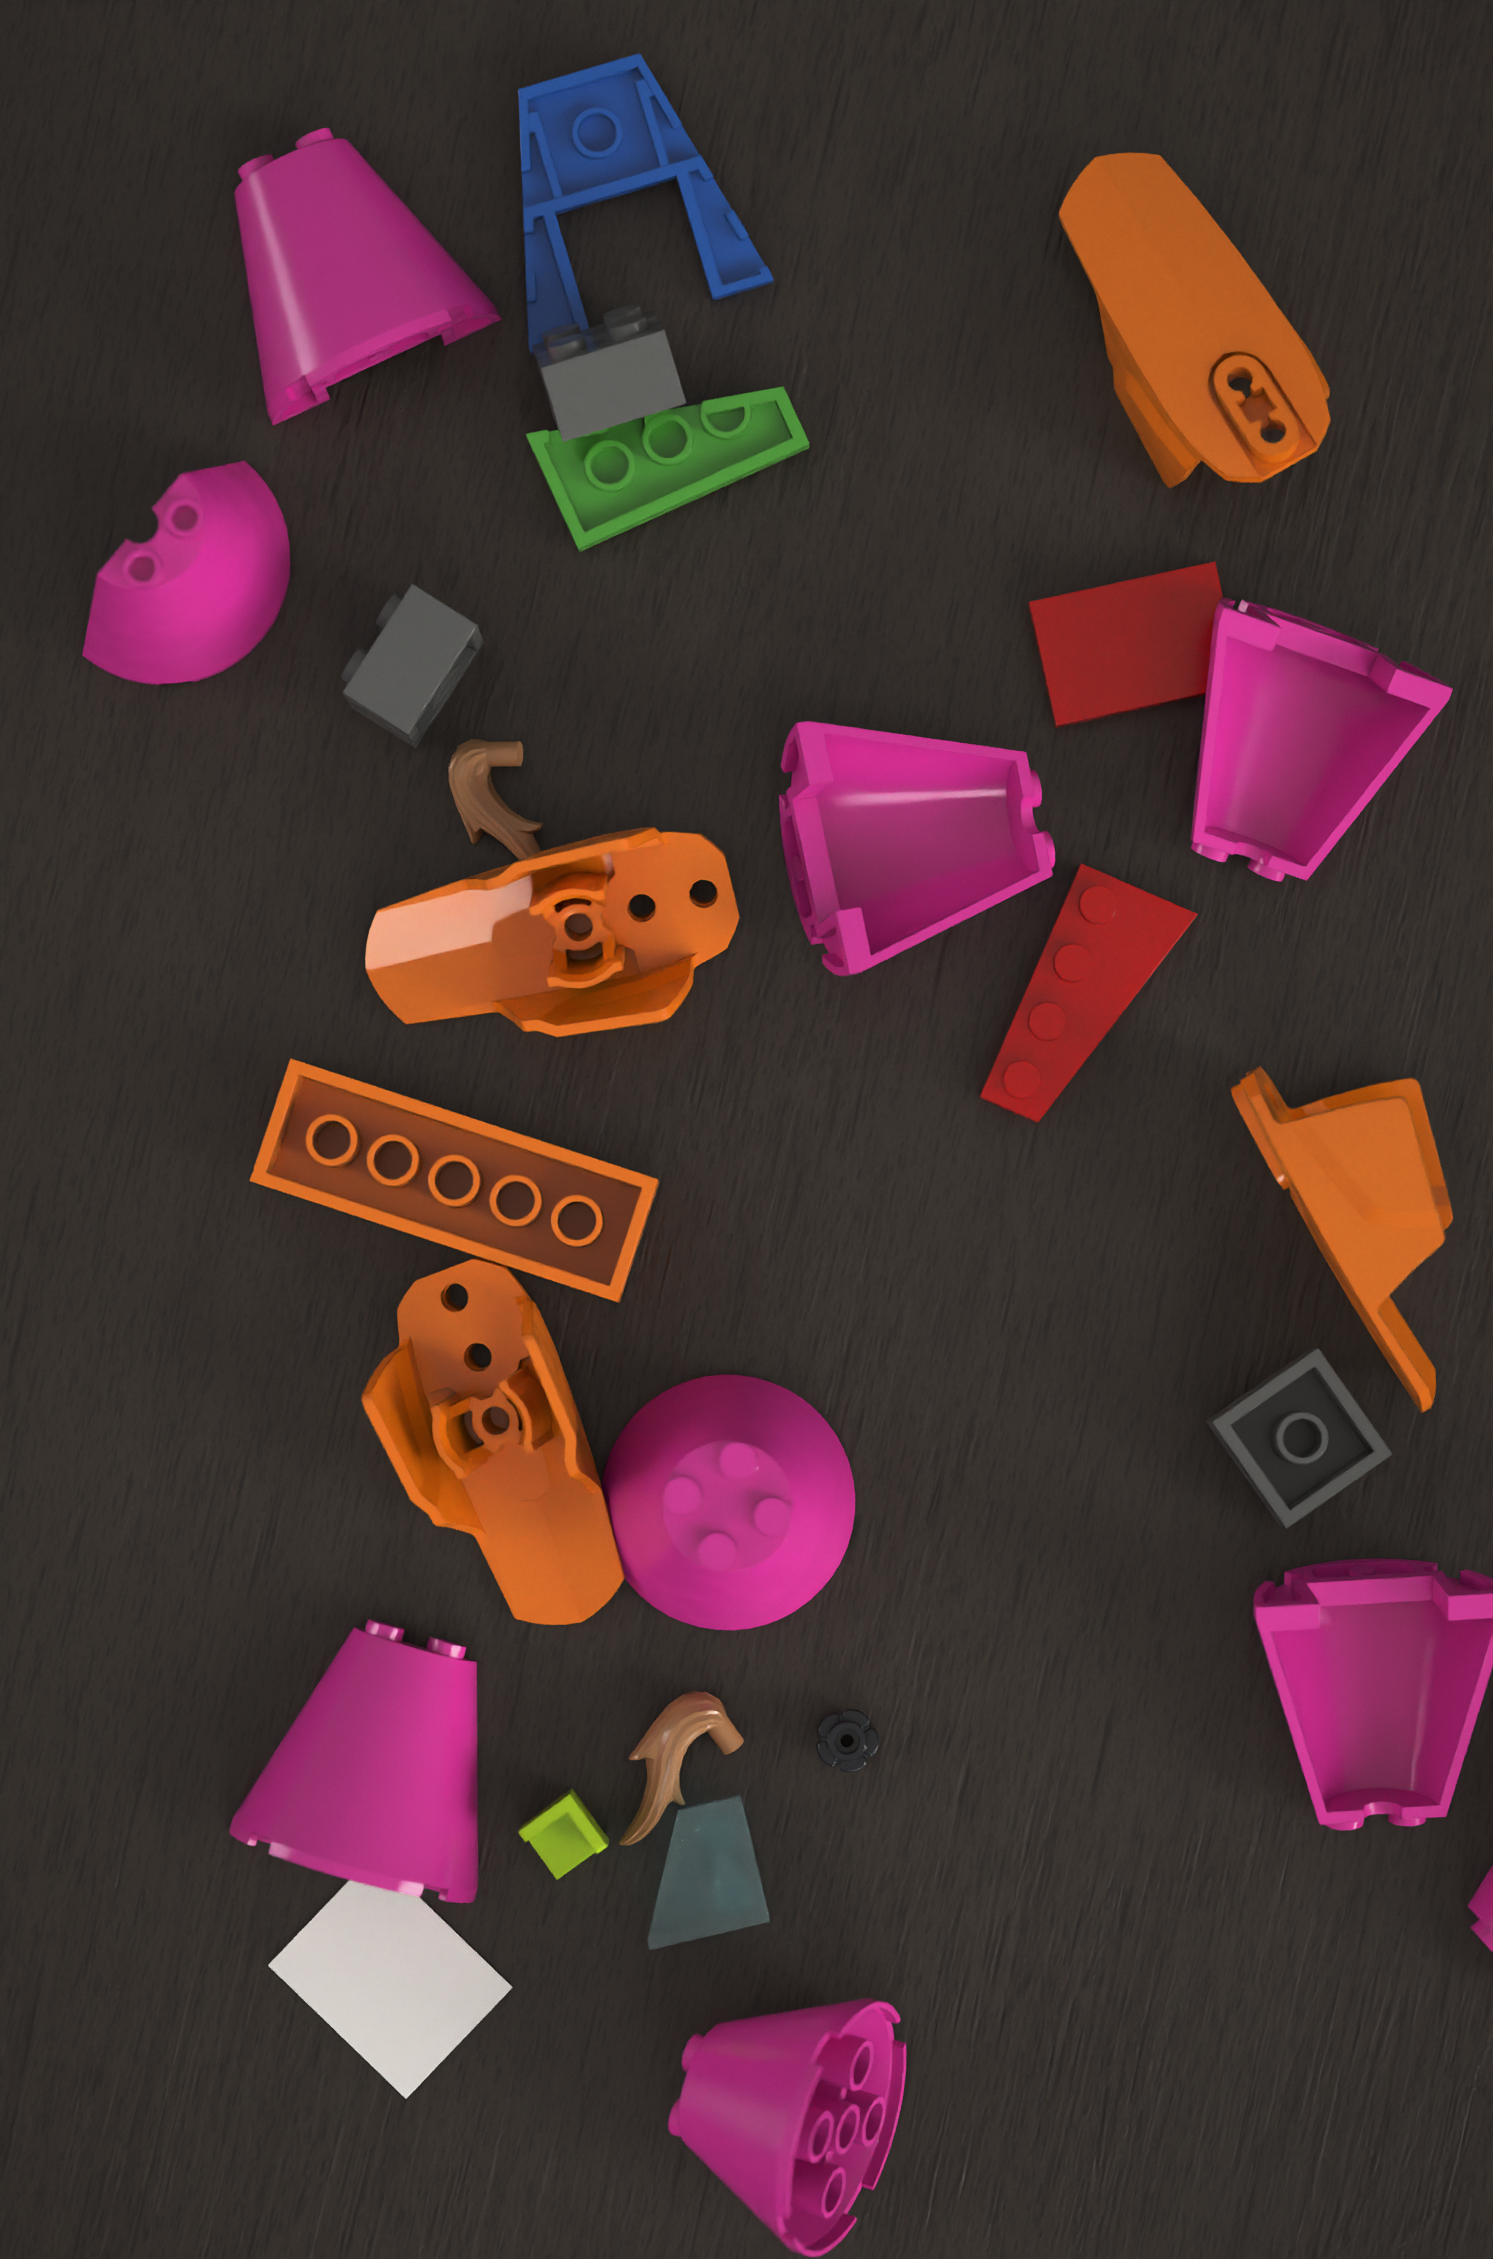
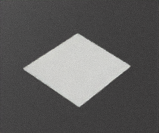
M351 1880L339 1890L268 1965L405 2099L513 1988L420 1897Z

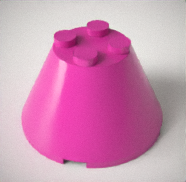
M714 1375L689 1380L668 1389L648 1402L632 1417L614 1443L605 1466L601 1485L627 1582L642 1598L666 1615L683 1623L713 1630H741L766 1625L782 1619L809 1602L830 1580L841 1563L849 1544L855 1517V1489L850 1464L844 1448L827 1421L810 1404L788 1389L766 1380L743 1375Z
M865 1998L724 2021L713 2027L706 2036L694 2034L684 2049L682 2068L687 2072L681 2097L675 2102L669 2116L668 2126L670 2133L681 2137L683 2142L790 2250L808 2257H817L833 2249L847 2235L857 2221L855 2216L847 2213L855 2202L861 2188L864 2187L874 2191L896 2131L905 2086L906 2043L894 2039L892 2023L899 2024L901 2020L898 2012L889 2003Z

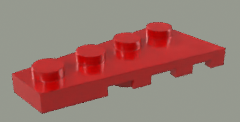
M1081 863L979 1098L1038 1123L1198 914Z

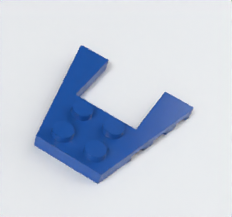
M640 53L518 89L528 341L531 355H533L531 346L543 343L542 334L553 328L573 323L579 324L580 331L589 328L556 215L664 182L677 180L712 301L773 283L772 273L767 265L764 264L749 239L747 231L735 211L730 207L715 182L713 174L702 156L699 155L684 130L680 119Z

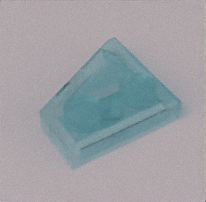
M741 1794L678 1808L647 1939L649 1950L770 1922Z

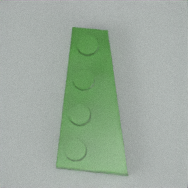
M784 386L706 400L702 404L663 410L564 442L558 430L548 432L547 429L526 433L529 445L578 552L810 448V443Z

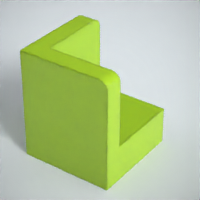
M573 1789L567 1791L523 1823L518 1830L524 1842L529 1841L556 1880L595 1852L597 1854L600 1853L609 1844V1838Z

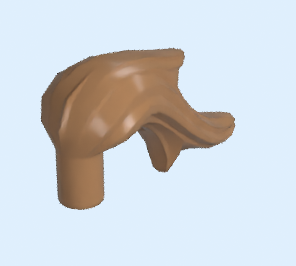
M471 739L457 746L456 751L451 757L448 771L449 785L472 844L476 845L484 832L502 842L519 861L542 852L534 837V833L542 828L543 823L525 819L512 811L500 798L491 780V767L522 765L523 746L521 741Z
M693 1691L681 1695L664 1709L630 1754V1760L645 1759L647 1782L639 1810L622 1836L620 1845H632L649 1834L659 1822L669 1803L674 1802L679 1805H685L680 1789L679 1771L685 1752L694 1739L707 1731L723 1755L736 1751L743 1744L744 1739L727 1716L720 1699L706 1691Z

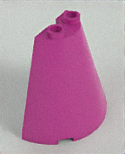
M329 128L318 129L303 136L295 143L297 150L274 160L271 154L252 159L238 169L242 182L235 189L234 196L267 413L273 426L330 400L326 387L438 335H440L446 346L502 319L493 302L351 143L343 138L334 139Z
M246 461L182 473L152 509L159 520V528L155 537L149 542L142 544L126 540L97 574L82 653L83 657L110 674L133 682L150 685L187 681L195 682L209 678L236 664L264 638L277 618L286 597L291 570L288 529L276 498L264 480Z
M1221 598L1214 612L1191 829V840L1193 841L1191 849L1219 862H1226L1229 854L1233 855L1234 853L1249 857L1251 859L1247 866L1248 869L1274 881L1282 882L1285 874L1307 881L1445 706L1453 689L1422 669L1406 661H1401L1400 665H1398L1386 654L1378 652L1379 648L1329 627L1246 600H1241L1238 610L1233 609L1234 600Z
M812 721L799 722L792 727L784 746L781 761L783 772H792L791 787L786 790L787 794L779 795L784 858L792 895L806 936L811 945L824 944L829 954L822 955V963L833 974L838 976L858 974L1053 876L1051 868L1055 864L1054 843L1049 832L1037 829L1032 808L1039 807L1041 804V783L1036 771L1029 767L1026 752Z
M1351 1559L1312 1564L1284 1572V1584L1276 1588L1275 1582L1265 1581L1261 1584L1253 1596L1254 1617L1319 1825H1326L1335 1830H1354L1363 1826L1364 1819L1367 1816L1374 1814H1388V1821L1399 1826H1417L1425 1823L1426 1818L1446 1817L1493 1667V1578L1468 1569L1460 1571V1580L1447 1577L1443 1571H1437V1563L1427 1561Z
M368 1619L365 1629L354 1626L234 1815L229 1833L237 1840L251 1846H256L257 1840L270 1843L271 1846L268 1854L330 1875L421 1897L422 1892L426 1888L440 1892L438 1899L445 1902L472 1903L475 1901L478 1892L477 1661L464 1658L467 1648L464 1645L436 1637H429L427 1648L402 1641L405 1629L389 1623Z

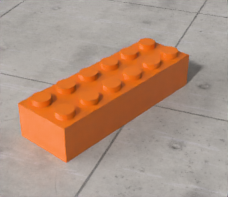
M291 1058L250 1178L251 1182L620 1303L659 1185V1180Z

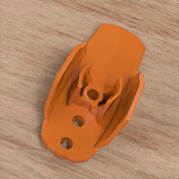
M1127 152L1095 157L1083 169L1071 186L1060 208L1059 220L1097 297L1107 356L1113 367L1114 390L1165 485L1168 488H1172L1186 480L1201 461L1227 481L1261 483L1316 452L1331 421L1326 402L1330 395V388L1310 350L1283 312L1278 308L1237 248L1196 196L1160 155ZM1236 378L1250 380L1252 382L1250 385L1251 395L1245 399L1243 392L1233 390L1228 385L1229 382ZM1271 429L1280 430L1285 434L1284 438L1276 443L1266 442L1261 435Z
M655 827L638 828L604 834L548 849L516 863L443 885L378 909L371 924L366 943V972L380 998L405 1024L498 1012L513 1021L524 1032L539 1031L555 1037L655 1023L670 1018L679 1008L693 985L695 967L727 949L736 930L740 914L725 853L701 833L658 831ZM699 880H708L715 885L716 893L709 900H699L695 896H690L693 884ZM638 894H644L653 899L655 906L650 913L639 915L631 909V899Z
M1261 1066L1246 1073V1077L1240 1080L1241 1083L1231 1087V1093L1240 1114L1275 1179L1284 1190L1290 1189V1196L1316 1244L1391 1368L1420 1412L1423 1413L1431 1409L1436 1393L1435 1367L1389 1296L1420 1263L1443 1244L1445 1240L1444 1230L1453 1221L1448 1190L1419 1082L1412 1077L1380 1082L1291 1108L1285 1104L1273 1081Z
M476 1257L414 1281L397 1308L399 1346L384 1357L369 1379L362 1394L364 1409L410 1500L429 1515L435 1526L460 1530L472 1534L476 1538L515 1619L545 1625H566L583 1622L608 1603L623 1583L625 1574L614 1537L609 1510L586 1433L555 1345L535 1302L530 1299L508 1267L491 1260ZM453 1284H460L468 1292L469 1299L464 1309L454 1304L450 1299L449 1291ZM476 1343L484 1344L490 1350L492 1359L489 1365H480L474 1360L472 1351Z

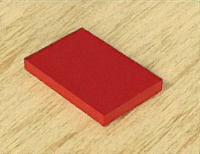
M1215 561L1030 601L1028 603L1055 728L1206 695L1214 612L1219 600L1223 598Z

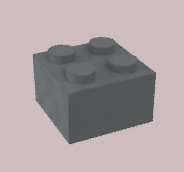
M638 304L620 307L603 315L604 324L581 331L577 323L559 326L542 334L543 343L531 346L551 413L563 442L686 404L665 330L653 309L641 312Z
M412 584L404 597L395 592L387 601L376 621V625L381 628L380 635L369 651L362 646L357 649L345 667L341 679L347 682L346 688L342 693L352 709L416 749L484 641L477 624Z
M1309 1348L1206 1420L1276 1523L1284 1528L1290 1527L1392 1455L1387 1445L1319 1348Z

